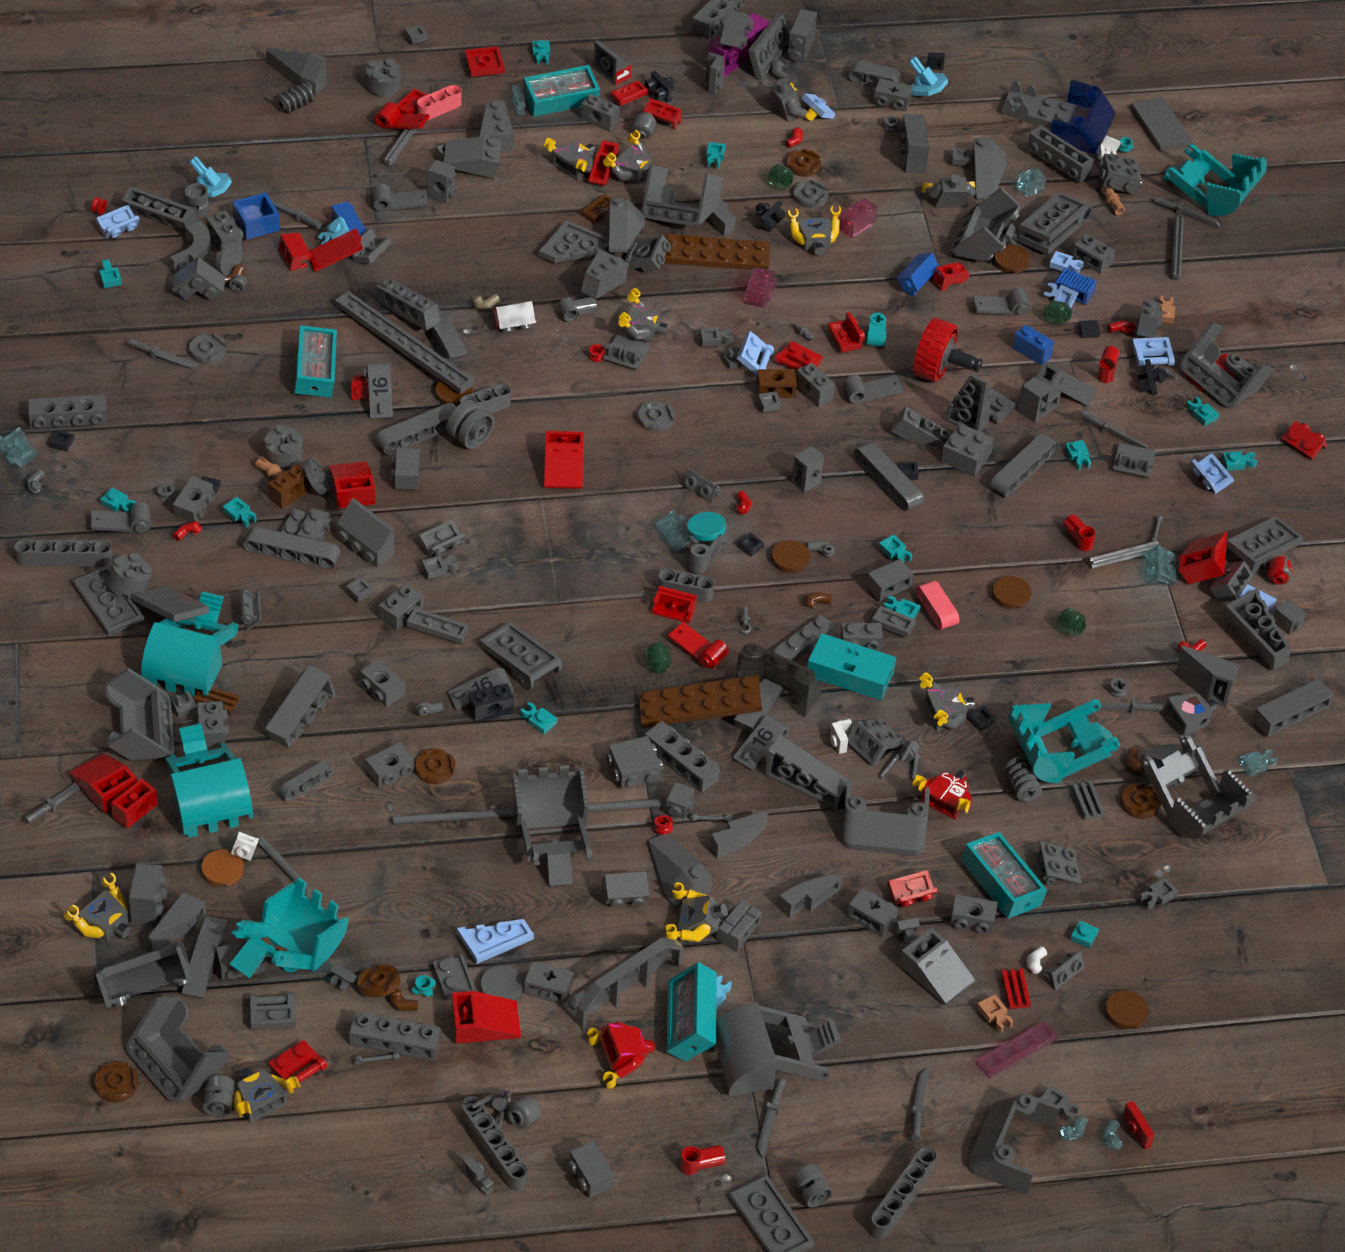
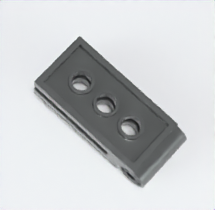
M1059 191L1020 224L1019 230L1023 231V233L1019 235L1018 241L1042 253L1049 254L1080 228L1082 222H1086L1090 218L1092 206Z

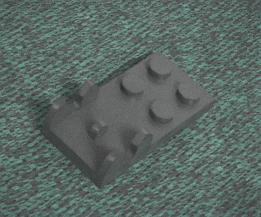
M1015 81L1003 104L1001 114L1067 131L1075 113L1076 105L1039 96L1033 84L1027 88L1026 92H1023L1020 82Z
M1275 516L1228 539L1226 555L1228 556L1233 551L1250 565L1249 569L1255 575L1259 567L1265 570L1272 558L1302 544L1304 537Z
M512 622L505 624L480 640L482 648L511 668L516 682L523 678L527 690H531L534 687L536 679L552 669L555 673L560 672L562 669L561 657Z

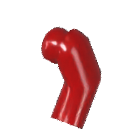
M796 127L792 129V138L785 141L787 148L802 142L803 131L801 128Z
M1121 320L1108 324L1107 328L1110 333L1121 331L1130 334L1134 332L1136 326L1133 322Z
M740 491L737 494L740 505H737L736 509L739 514L745 515L752 507V502L745 491Z
M1199 639L1195 644L1189 645L1187 641H1181L1178 644V651L1181 652L1182 645L1201 651L1206 647V642L1203 639Z

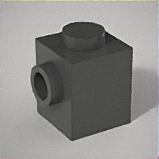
M1288 599L1275 608L1273 617L1275 624L1290 635L1294 631H1299L1304 626L1306 613Z
M675 782L667 798L666 813L685 819L688 812L691 813L694 809L695 789Z

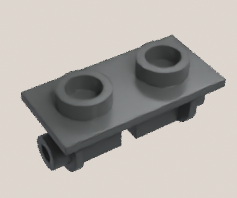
M687 469L682 485L710 503H713L714 497L719 496L722 492L720 486L708 481L696 471Z
M244 589L239 594L241 604L243 605L241 607V620L246 624L247 631L262 621L258 590L252 594L249 590Z
M1081 951L1066 954L1058 962V966L1054 965L1044 972V980L1046 982H1053L1054 990L1060 988L1085 968Z

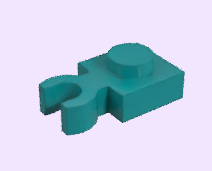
M532 41L533 57H536V64L539 65V61L544 60L546 65H548L550 57L549 41Z
M708 143L706 154L708 167H710L711 163H716L717 168L720 167L721 160H724L726 144Z
M1195 397L1193 403L1190 400L1187 401L1186 407L1193 411L1192 415L1202 425L1206 426L1218 420L1219 413L1208 403L1203 405L1200 398Z
M1084 441L1065 443V450L1070 461H1076V468L1081 470L1082 464L1090 468L1091 460L1089 459V451Z
M1241 451L1223 452L1222 459L1227 471L1245 470V466L1251 468L1257 466L1258 461L1254 460V452H1249L1246 455H1242Z
M111 488L100 499L101 505L113 511L121 509L123 512H131L129 508L136 503L134 500H128V495L114 488Z
M238 497L222 506L223 512L235 522L239 519L242 520V524L245 527H249L248 519L254 522L257 521L256 514L251 512L250 507Z
M895 535L879 542L878 548L890 559L896 557L897 560L901 559L903 562L905 561L903 558L909 562L912 561V554L906 551V545Z
M888 596L887 603L883 605L885 608L913 619L916 618L920 611V605L905 599L899 602L893 596Z
M529 702L527 704V709L530 711L521 709L520 715L524 719H529V725L543 735L557 724V717L544 708H541L539 711L536 710L533 703Z

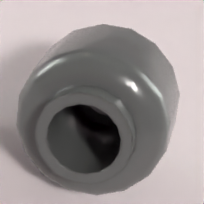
M643 112L638 114L634 119L632 131L637 130L640 133V139L650 138L655 130L656 120L650 113Z
M524 1095L511 1103L508 1110L510 1122L519 1128L529 1127L538 1121L541 1116L539 1102L528 1095Z

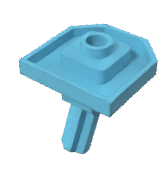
M915 56L909 60L910 65L917 73L912 84V95L931 96L941 92L948 84L944 73H933L929 67L924 68Z
M195 156L189 161L199 174L196 183L207 187L208 197H215L224 193L232 183L227 173H215L211 167L206 168L198 157Z

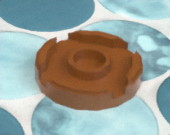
M227 849L215 850L207 854L201 866L203 878L209 884L218 887L220 885L231 886L243 876L244 864L242 858L231 854L232 850Z

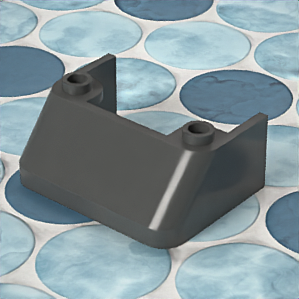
M649 165L642 206V214L645 218L697 227L718 207L723 177L705 173L699 206L674 202V189L665 186L668 168Z
M1210 322L1183 358L1181 368L1223 405L1235 407L1257 393L1274 368L1260 364L1252 376L1244 378L1239 383L1215 363L1220 356V348L1214 341L1224 327Z
M847 780L842 829V844L846 848L912 856L920 855L924 851L930 788L926 787L923 803L911 804L906 815L866 810V801L863 798L851 796L852 780Z
M183 941L103 967L99 969L96 977L106 1007L109 1008L113 1004L115 1007L127 1003L126 999L131 996L170 983H177V986L184 985L190 982L193 975Z
M1020 1094L994 1102L990 1107L969 1157V1171L979 1177L1028 1194L1034 1172L1014 1165V1150L1001 1143L1014 1114L1055 1129L1060 1106L1029 1094Z

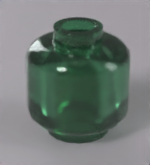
M776 164L769 170L768 181L776 188L783 190L793 183L794 175L790 168Z
M1053 300L1050 301L1048 306H1045L1044 316H1046L1050 324L1064 325L1067 321H1070L1072 309L1067 302Z
M1067 608L1059 613L1057 626L1062 632L1075 637L1084 632L1086 618L1077 610Z
M653 643L646 649L645 659L649 670L660 674L664 673L672 665L670 648L664 645V643Z

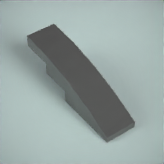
M438 309L440 323L430 328L431 334L437 339L438 347L449 358L466 355L467 350L454 326L441 309Z
M205 917L190 961L193 977L189 983L184 984L183 996L204 999L208 982L211 981L215 962H217L216 947L222 944L227 920Z

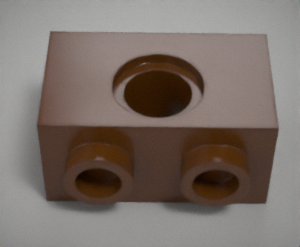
M758 369V394L776 391L779 398L796 397L797 382L795 369Z
M296 464L268 483L269 499L283 509L310 491V481L305 470Z

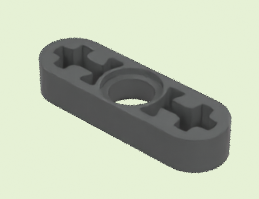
M322 761L285 782L281 786L279 794L286 801H292L328 780L333 775L334 769L327 761Z

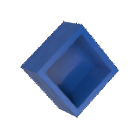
M266 192L232 201L233 218L239 228H241L246 240L280 231V214Z

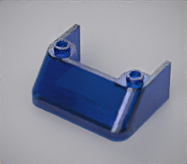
M1071 80L1067 102L1091 110L1087 118L1077 116L1072 118L1070 123L1053 119L1050 132L1080 151L1092 154L1098 153L1097 148L1103 138L1107 136L1113 123L1115 110L1099 87Z

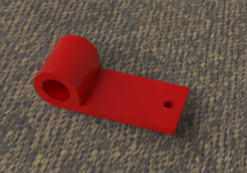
M387 102L375 115L374 120L381 128L420 129L424 127L430 115L401 114L396 104Z
M682 622L668 634L669 639L699 661L705 668L713 669L729 655V648L723 641L717 639L710 643L685 622Z

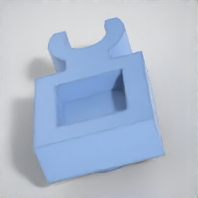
M1056 251L1049 267L1059 271L1067 268L1080 273V268H1083V261L1072 260L1073 256Z
M1048 283L1053 290L1051 293L1045 291L1044 294L1048 297L1055 296L1053 302L1071 309L1078 292L1064 285H1060L1058 289L1055 283Z

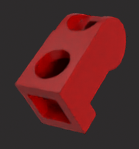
M960 262L936 267L932 281L940 291L947 289L948 285L964 283L969 278L970 273Z

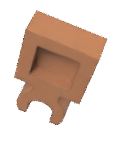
M1161 295L1159 303H1161L1160 310H1163L1162 322L1174 323V298L1171 297L1170 301H1165L1163 299L1164 296Z
M996 994L977 1004V1009L988 1023L996 1022V1029L999 1032H1003L1004 1026L1002 1023H1006L1010 1028L1012 1027L1013 1020L1007 1015L1008 1009Z

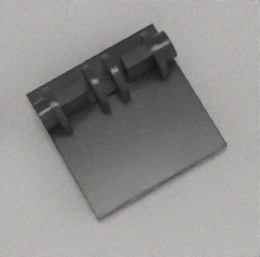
M617 335L611 344L607 343V352L603 359L637 370L651 345Z
M1119 443L1113 470L1150 478L1156 451Z
M1042 841L1039 842L1038 856L1040 858L1041 871L1044 872L1043 880L1046 884H1053L1056 878L1077 884L1082 883L1074 850Z

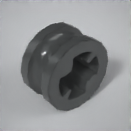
M893 115L886 116L883 125L884 129L889 132L897 131L899 128V118Z
M239 274L234 275L229 282L230 288L237 293L243 292L248 284L247 279Z
M165 483L158 487V498L160 500L168 502L175 498V488L172 484Z
M1114 678L1110 683V694L1117 698L1124 697L1128 689L1127 681L1122 678Z

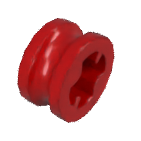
M96 197L92 202L91 211L102 215L106 210L107 201Z
M600 344L590 346L589 359L593 362L603 361L605 347Z
M661 815L654 819L656 833L669 834L672 832L673 819L670 816Z

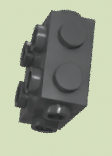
M1104 153L1103 158L1099 160L1097 168L1100 172L1103 187L1136 194L1143 181L1136 160Z
M648 736L609 745V754H606L607 763L609 766H612L614 779L619 782L621 788L634 787L638 784L659 780L661 770H663L662 760L658 759L656 755L655 744L650 742Z

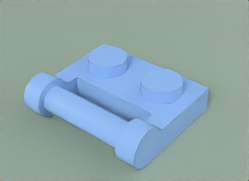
M749 331L745 334L737 359L757 376L758 369H766L768 360L773 355L774 347L766 345L759 337ZM761 352L763 353L760 364L758 365L756 362L759 353Z
M1168 337L1137 338L1132 340L1137 367L1144 366L1146 359H1150L1151 365H1174V354ZM1161 355H1166V357H1151V358H1144V357H1143V356H1161Z

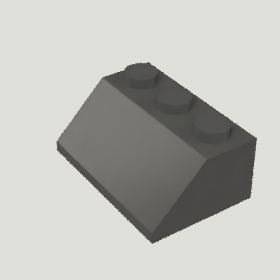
M353 498L337 523V537L378 568L395 556L394 529Z

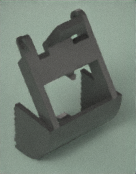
M1186 734L1179 737L1185 754L1180 755L1178 750L1158 745L1143 754L1141 763L1169 818L1168 825L1186 838L1198 839L1254 804L1256 795L1249 791L1245 784H1242L1238 777H1235L1231 770L1228 769L1224 770L1219 784L1201 747L1195 745L1191 736ZM1155 762L1161 764L1162 767L1157 769ZM1198 769L1211 797L1192 808H1188L1187 804L1179 796L1175 798L1174 802L1167 787L1175 782L1182 786L1184 777Z
M569 765L559 766V773L548 774V767L539 768L538 775H528L527 769L517 770L516 773H513L512 779L516 831L521 832L527 861H533L534 866L540 865L538 857L547 855L549 886L573 884L571 853L584 852L586 861L592 860V849L585 827L589 804L584 769L582 767L579 768V771L569 772ZM577 826L581 839L563 842L553 839L552 843L531 844L528 830Z
M758 1002L735 1008L716 1021V1044L712 1046L713 1052H718L717 1065L719 1070L723 1069L722 1082L724 1088L728 1087L729 1096L774 1089L776 1070L820 1081L829 1078V1068L815 1065L812 1056L815 1057L841 1042L833 1020H828V1023H823V1026H818L816 1029L813 1023L807 1022L806 1017L760 1006ZM764 1022L789 1029L788 1042L794 1045L798 1060L774 1054Z

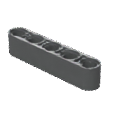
M447 403L381 430L375 436V442L385 454L389 455L397 452V448H407L446 432L448 419L456 409V406L453 403Z
M1043 433L1039 434L994 476L990 488L1005 497L1011 495L1055 453L1058 448V442Z
M871 441L854 449V455L859 464L904 511L923 504L924 498L920 490L874 442Z
M260 527L250 528L243 543L244 548L252 553L328 570L335 567L341 552L338 546L331 543Z
M24 539L17 541L14 546L16 561L22 566L105 567L113 562L112 545L104 540Z
M473 1096L465 1098L462 1102V1120L508 1187L514 1191L523 1190L527 1186V1166L485 1106L482 1104L472 1108V1104L479 1101V1099Z
M922 1147L918 1150L877 1207L871 1218V1236L876 1239L888 1237L935 1169L937 1153L933 1148Z

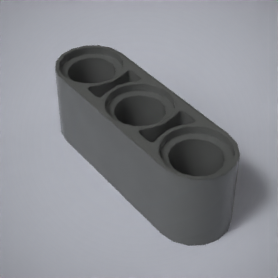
M855 61L849 74L852 82L877 87L880 78L898 82L901 76L900 72L895 68L865 61Z
M498 384L463 396L460 404L464 401L472 400L479 404L482 409L487 410L489 413H494L510 406L511 388L506 384Z
M663 569L659 572L658 587L662 586L697 595L696 601L706 603L713 599L714 581L710 577L673 569Z

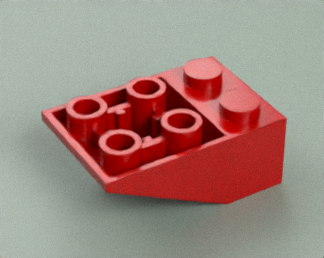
M546 431L544 488L582 489L584 432Z
M367 461L329 465L337 509L347 508L353 498L363 506L376 504L375 484Z
M1227 532L1191 541L1180 555L1179 571L1189 585L1224 575Z
M104 753L69 772V775L103 813L112 809L111 802L137 782V777L125 764Z
M476 991L452 993V1014L456 1044L521 1038L516 1000Z

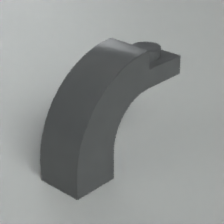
M201 220L185 226L186 241L191 246L184 251L170 256L171 271L174 274L198 257L205 262L209 259L211 253L210 233L207 226Z

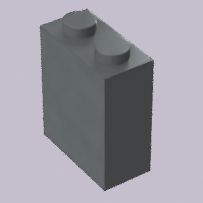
M805 9L800 10L790 32L788 60L804 63L815 39L817 12Z

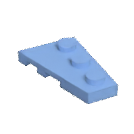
M524 919L498 922L495 926L485 927L483 924L476 925V928L465 929V927L457 928V934L477 964L534 939V934Z

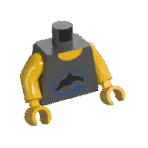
M833 206L831 207L830 215L832 220L830 217L797 219L796 222V217L799 214L798 210L794 209V216L788 210L786 217L788 220H791L792 238L802 245L805 251H815L817 255L824 254L825 250L830 248V243H833L839 234L838 216L841 213L840 206L837 213H834L832 210Z
M113 873L108 874L111 883H108L105 877L101 879V884L104 887H109V891L105 889L80 912L77 906L71 905L69 910L73 915L69 911L64 913V918L68 921L73 920V924L85 937L101 938L107 941L116 933L125 938L131 931V927L126 925L128 923L127 914L129 910L119 887L114 885L116 876Z
M675 883L674 887L679 891L672 890L674 898L682 899L687 897V899L682 901L678 931L674 924L666 925V938L676 940L678 937L680 940H685L690 944L699 942L706 936L715 933L718 930L720 918L728 915L726 905H719L711 896L693 890L686 891L682 883Z
M245 1068L239 1073L241 1081L237 1083L238 1091L234 1093L233 1108L238 1112L239 1118L242 1117V1114L246 1113L248 1121L251 1123L286 1106V1091L292 1094L294 1088H300L301 1086L296 1077H290L285 1080L273 1074L270 1075L266 1070H261L254 1074L250 1068Z

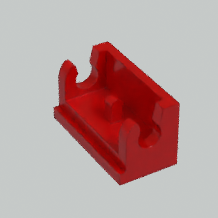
M651 98L643 112L650 113L657 119L671 123L673 129H677V124L682 122V109Z
M300 233L281 234L278 249L289 270L294 271V269L308 267L307 263L301 264L303 260H310L312 255Z
M659 586L653 603L655 605L652 614L690 624L696 609L697 595Z

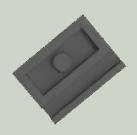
M463 954L457 958L449 957L433 961V969L445 1000L452 999V993L475 991V986Z

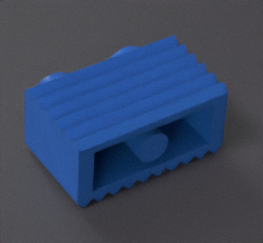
M1064 268L1055 280L1058 289L1060 285H1064L1078 292L1075 300L1083 304H1087L1093 296L1097 283L1096 280Z
M1024 325L1015 333L1014 349L1041 365L1051 359L1054 340L1048 339L1047 336L1042 335V333L1039 334V332H1036V330L1027 325Z

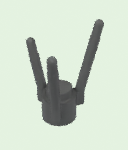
M906 740L903 747L899 748L897 754L882 771L880 778L884 777L901 756V762L904 760H914L911 778L914 780L920 758L918 754L919 744L914 740Z
M501 1089L496 1091L495 1094L489 1093L487 1097L472 1104V1108L491 1101L493 1108L500 1112L497 1125L501 1128L506 1108L511 1101L512 1092Z

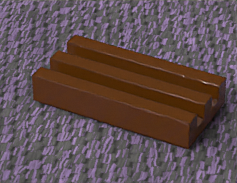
M606 194L602 195L583 209L581 216H586L587 220H592V223L595 224L610 212V199L612 198Z
M211 687L207 696L203 695V690L198 689L197 695L193 699L197 704L200 702L222 701L224 703L223 709H227V714L231 715L239 701V695Z

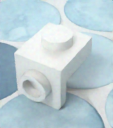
M1105 136L1097 148L1098 159H1102L1104 153L1116 154L1120 141Z
M850 719L832 723L830 741L832 746L836 747L839 754L847 752L848 738L846 735H849L852 727Z
M239 832L231 854L251 861L259 839Z

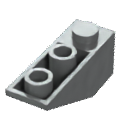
M1046 361L1036 377L1089 406L1097 392V389Z
M907 406L894 418L891 428L893 433L905 440L943 447L952 436L951 432Z
M183 892L179 898L173 901L167 914L164 913L157 927L149 932V949L151 951L156 950L195 930L206 916L205 902Z

